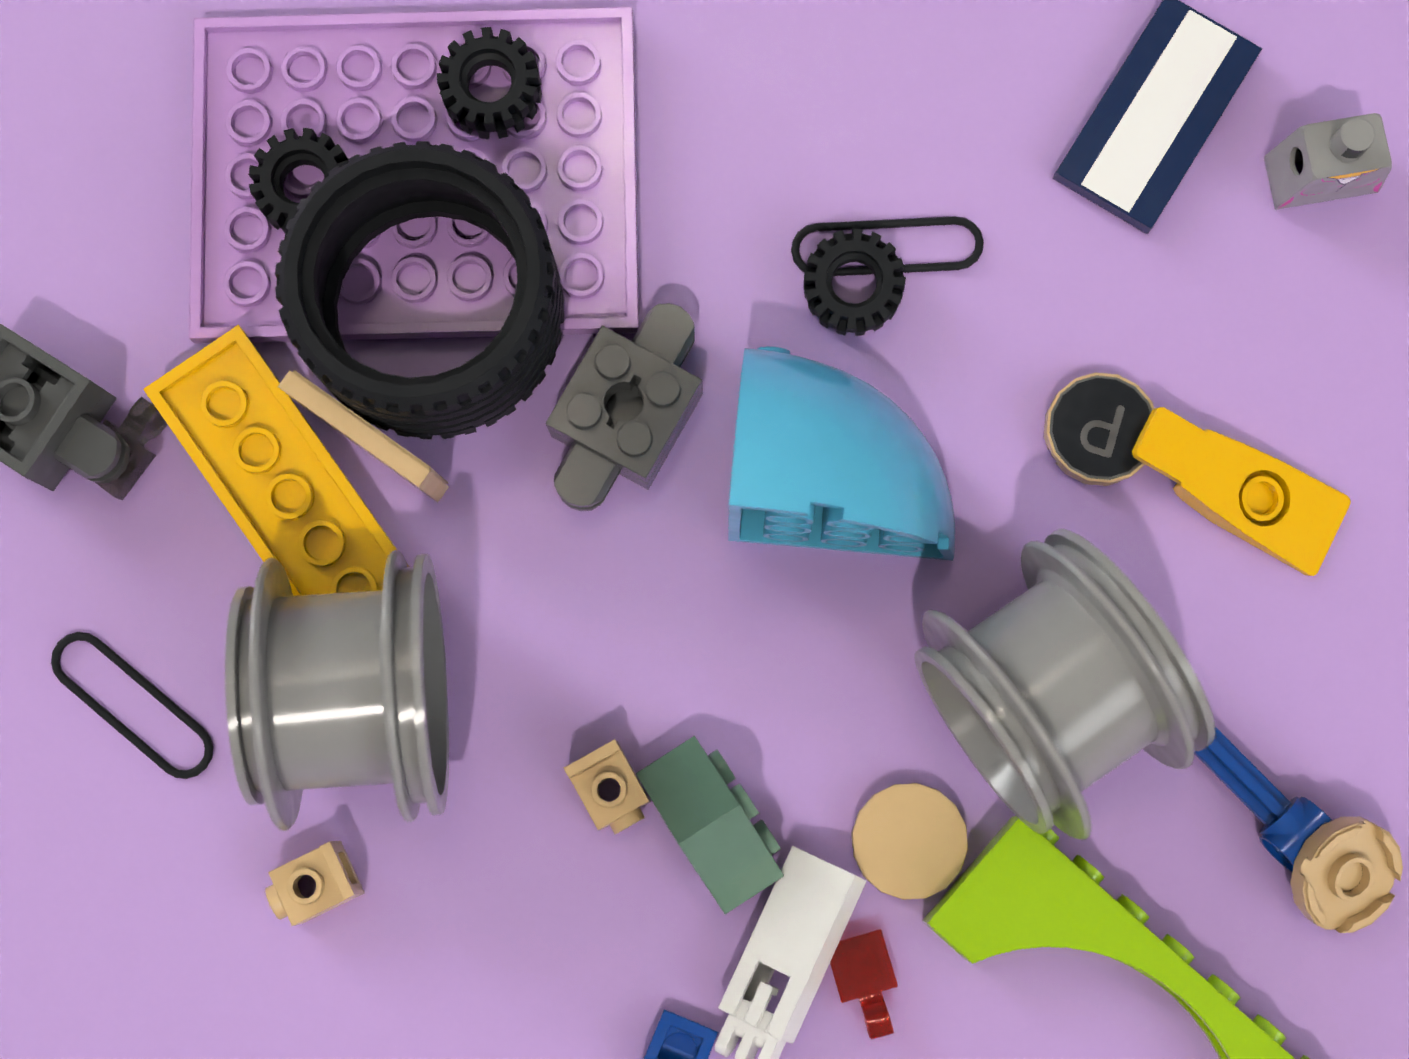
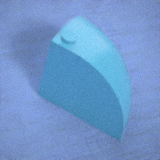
M744 348L729 495L728 541L953 561L955 553V518L950 490L935 452L914 421L878 389L841 369L807 358L790 355V351L784 348Z

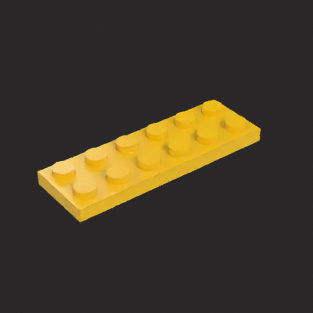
M239 325L143 389L263 562L268 558H275L282 564L288 576L293 596L383 590L386 561L389 554L393 550H397V548L294 401L277 387L280 381Z

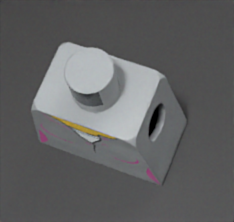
M1377 113L1301 126L1264 157L1275 210L1378 193L1392 169V161L1382 117ZM1295 163L1303 164L1301 174L1298 173Z

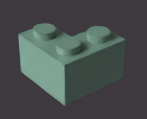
M693 736L636 773L676 842L724 914H727L784 876L772 857L774 853L781 849L762 819L754 825L750 822V819L758 815L759 812L740 783L732 789H729L727 786L736 778L718 750L707 755L696 737Z

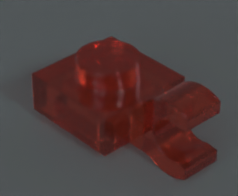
M878 929L840 940L830 961V967L841 1003L858 999L871 1040L893 1034L894 1030L881 991L898 987L882 930Z

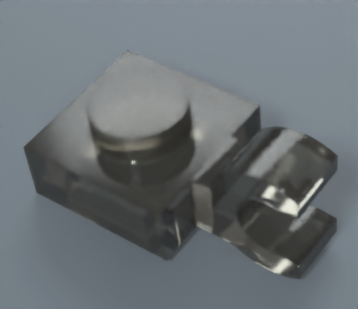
M140 397L135 402L120 427L106 419L102 423L122 436L130 448V461L126 470L117 479L109 483H96L110 495L120 500L126 497L156 456L144 445L149 440L158 436L168 425L154 404H151L143 397Z

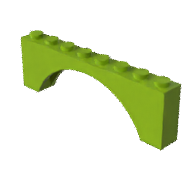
M1012 816L922 920L959 955L972 964L994 955L1019 949L1039 947L1071 948L1110 957L1150 978L1168 992L1199 1025L1219 1059H1295L1281 1047L1286 1037L1274 1025L1259 1014L1253 1020L1248 1018L1235 1006L1240 996L1214 974H1211L1207 980L1204 979L1189 965L1195 957L1188 949L1169 934H1166L1160 940L1144 926L1149 916L1137 904L1123 894L1115 900L1100 887L1099 884L1104 879V876L1093 865L1078 854L1071 861L1054 845L1060 838L1052 829L1044 834H1039L1030 829L1017 816ZM1303 1055L1300 1059H1310V1058H1308L1307 1056Z

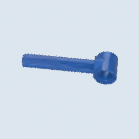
M1216 727L1215 738L1212 744L1201 751H1195L1194 754L1264 824L1259 831L1261 834L1259 839L1262 845L1282 866L1292 872L1294 860L1305 840L1321 825L1332 821V819L1316 804L1305 797L1299 798L1297 796L1289 801Z

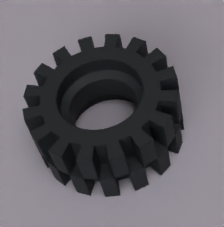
M491 27L481 28L482 37L474 39L472 30L463 33L465 40L463 45L460 46L455 40L451 42L448 46L449 58L444 55L441 56L439 66L442 73H437L440 95L450 118L455 124L459 122L464 132L471 135L473 129L477 130L479 138L489 139L490 132H497L499 139L508 137L506 129L514 126L517 133L524 129L523 119L527 116L533 120L537 113L535 103H541L542 91L540 85L542 83L536 59L532 51L528 52L526 43L518 37L515 42L512 41L509 31L501 29L499 37L493 36ZM486 66L503 68L509 73L512 80L508 93L500 100L494 102L480 101L469 91V82L473 74Z
M293 128L284 130L286 140L279 142L275 135L270 137L266 141L271 149L266 153L259 148L254 155L259 163L258 167L250 165L248 175L254 184H249L251 195L256 200V205L270 224L277 230L281 228L285 234L287 232L285 230L290 218H295L298 212L296 207L299 204L289 200L284 194L283 185L289 172L298 166L311 165L320 169L324 177L327 178L329 176L328 172L338 165L340 168L349 162L339 144L335 145L332 138L323 132L320 137H317L314 130L309 128H303V136H298Z
M853 228L852 233L844 234L843 230L835 232L830 240L827 241L824 238L817 245V250L814 254L811 253L807 260V267L804 271V295L808 302V308L812 315H816L820 319L819 323L825 328L830 326L836 329V333L841 335L851 332L855 333V336L865 335V332L873 329L876 331L883 327L884 322L888 319L891 320L903 297L906 277H904L903 273L904 264L902 259L897 258L895 254L896 248L890 242L886 245L881 241V235L873 231L871 236L862 234L863 229ZM846 263H862L875 276L876 289L872 296L864 302L856 304L847 303L841 300L833 290V275L839 267Z

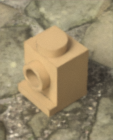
M615 739L563 768L597 830H602L610 825L614 834H617L645 818L640 808L651 801L618 741ZM605 779H615L620 785V795L614 801H604L599 795V785Z
M329 841L319 846V848L268 872L273 885L265 888L268 903L275 916L279 920L288 916L292 926L303 924L364 894V890L341 841ZM304 875L311 876L316 882V890L309 898L302 896L298 888V881Z

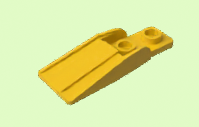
M1164 407L1155 408L1151 411L1132 450V455L1135 459L1175 481L1176 484L1173 487L1175 494L1207 520L1307 576H1314L1318 573L1351 504L1350 498L1347 495L1287 463L1212 430H1202Z

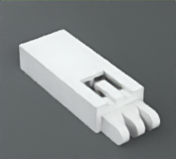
M791 847L781 869L784 876L775 882L718 1007L729 1015L715 1044V1051L728 1057L735 1049L739 1038H742L734 1059H754L759 1048L762 1050L758 1059H779L786 1042L794 1043L867 882L866 880L797 847ZM777 970L790 977L773 1014L767 1011L766 1008L772 995L777 996L779 991L778 988L769 984L774 971Z

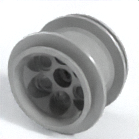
M1058 529L1048 535L1044 543L1030 541L1022 548L1021 567L1028 590L969 631H966L951 617L940 611L929 610L925 612L922 626L928 646H924L916 651L914 658L920 678L940 716L972 764L1006 806L1024 824L1039 834L1046 833L1054 824L1067 835L1075 839L1085 840L1091 834L1092 823L1088 807L1081 793L1142 749L1169 767L1185 769L1191 766L1195 751L1205 749L1214 741L1215 723L1205 692L1192 666L1171 632L1141 592L1104 553L1088 540L1072 531Z
M393 550L386 561L383 590L293 596L288 576L282 564L275 558L266 559L258 571L254 588L247 586L236 590L229 610L226 633L225 692L228 732L234 770L245 801L249 805H261L265 802L268 814L274 825L278 829L286 831L292 827L297 819L303 789L393 783L399 811L407 822H413L416 819L420 803H427L429 812L432 815L443 814L446 807L449 778L447 676L440 599L435 570L430 555L418 554L415 558L414 567H407L402 553L398 550Z

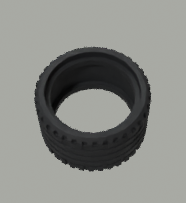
M417 141L416 145H406L405 142L393 143V147L383 149L382 146L372 148L370 153L361 157L357 154L349 158V162L340 168L337 165L328 172L329 176L322 182L318 180L310 188L312 192L306 199L302 198L296 207L298 212L294 219H289L285 228L287 231L284 240H281L278 253L281 255V262L276 263L275 276L277 277V286L275 287L276 299L283 305L279 309L281 321L291 343L298 349L299 356L344 406L353 410L354 413L384 431L392 429L400 436L432 439L433 435H441L443 439L454 438L456 435L464 433L468 435L477 432L476 427L484 424L489 427L497 423V420L505 415H510L516 410L514 405L521 399L526 401L533 394L532 391L545 378L544 370L547 365H552L556 356V350L560 344L562 336L560 323H564V296L559 272L544 224L536 208L531 207L529 197L515 184L505 172L499 174L495 164L486 159L478 158L475 153L465 149L462 152L454 150L452 145L442 143L440 146L430 145L429 142ZM440 216L463 220L486 230L501 242L515 259L517 286L512 309L501 331L484 351L462 366L433 376L408 378L381 373L357 362L346 352L339 332L337 309L342 281L352 261L372 239L390 227L416 218Z

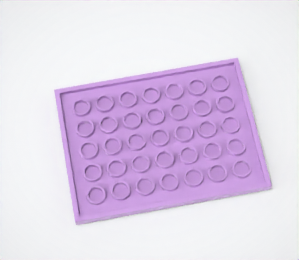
M632 7L194 18L189 339L194 344L212 343L237 325L244 330L251 342L290 341L279 314V309L283 305L276 299L275 287L277 286L275 268L276 263L281 262V255L278 253L281 240H284L286 234L281 228L277 230L270 224L256 205V200L251 195L249 184H254L248 174L250 165L256 167L259 165L254 157L257 150L260 148L267 153L271 149L266 140L275 135L279 142L286 140L284 130L292 128L298 136H303V128L313 129L317 137H320L323 132L332 138L335 145L339 144L348 159L357 154L361 157L370 153V149L382 146L384 149L393 147V143L405 142L406 145H416L417 141L429 142L430 145L440 146L441 143L452 145L454 150L462 152L465 149L475 153L478 158L490 161L496 165L499 174L504 172L508 174L515 184L526 193L531 207L536 208L544 224L563 289L564 323H560L562 335L597 334L602 325L616 333L637 332L639 329ZM491 27L493 36L499 37L501 29L509 31L512 41L515 42L518 37L526 43L528 52L532 51L536 59L542 83L540 85L542 91L541 103H535L537 113L533 120L526 116L523 119L525 128L518 133L514 126L506 129L508 134L506 138L499 139L497 132H490L489 139L479 138L477 130L474 129L471 135L464 132L460 123L457 122L455 124L450 118L441 98L440 89L437 84V73H442L439 66L441 56L444 55L449 58L448 46L453 40L460 46L465 43L463 33L472 30L474 39L482 37L481 28ZM498 66L480 68L470 79L469 91L476 99L483 102L500 100L508 93L511 87V76L506 70ZM302 165L294 168L289 172L284 181L283 189L285 196L296 203H299L302 198L306 199L312 192L310 188L318 180L322 182L325 179L323 172L311 165ZM440 216L412 219L392 226L372 239L352 261L342 281L337 305L338 326L342 340L497 336L513 306L517 286L516 261L508 249L490 233L463 220Z

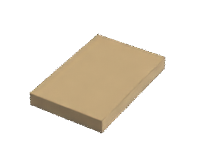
M289 370L277 386L308 411L437 503L449 488L448 482L429 465L294 370L292 372Z

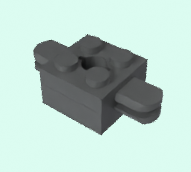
M670 303L654 306L647 313L632 341L602 325L545 424L551 437L570 447L554 475V486L561 500L570 508L578 511H592L605 500L619 474L649 490L703 395L702 379L680 368L695 342L694 322L689 313L682 307Z
M0 324V462L23 477L53 492L69 468L82 477L96 483H109L117 479L126 470L130 461V448L122 436L101 423L117 398Z

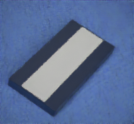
M1163 0L1057 169L1053 179L1148 235L1262 48L1179 0Z

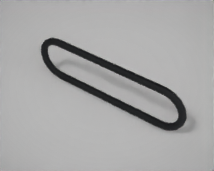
M955 216L830 222L807 225L801 229L792 241L791 253L794 263L804 272L807 264L801 259L799 252L800 243L805 236L813 232L853 230V228L878 229L960 225L969 229L975 238V250L969 258L959 262L904 264L903 273L951 271L968 268L977 262L983 252L984 241L982 233L975 223L966 218ZM867 266L838 268L833 276L873 274V272Z
M76 632L66 635L57 643L52 652L51 665L53 673L58 680L162 770L175 778L188 779L198 776L208 767L212 760L213 744L206 730L100 639L90 633ZM78 640L87 641L95 646L199 735L205 747L204 757L201 762L189 770H178L171 766L65 675L60 665V657L64 648L71 642Z

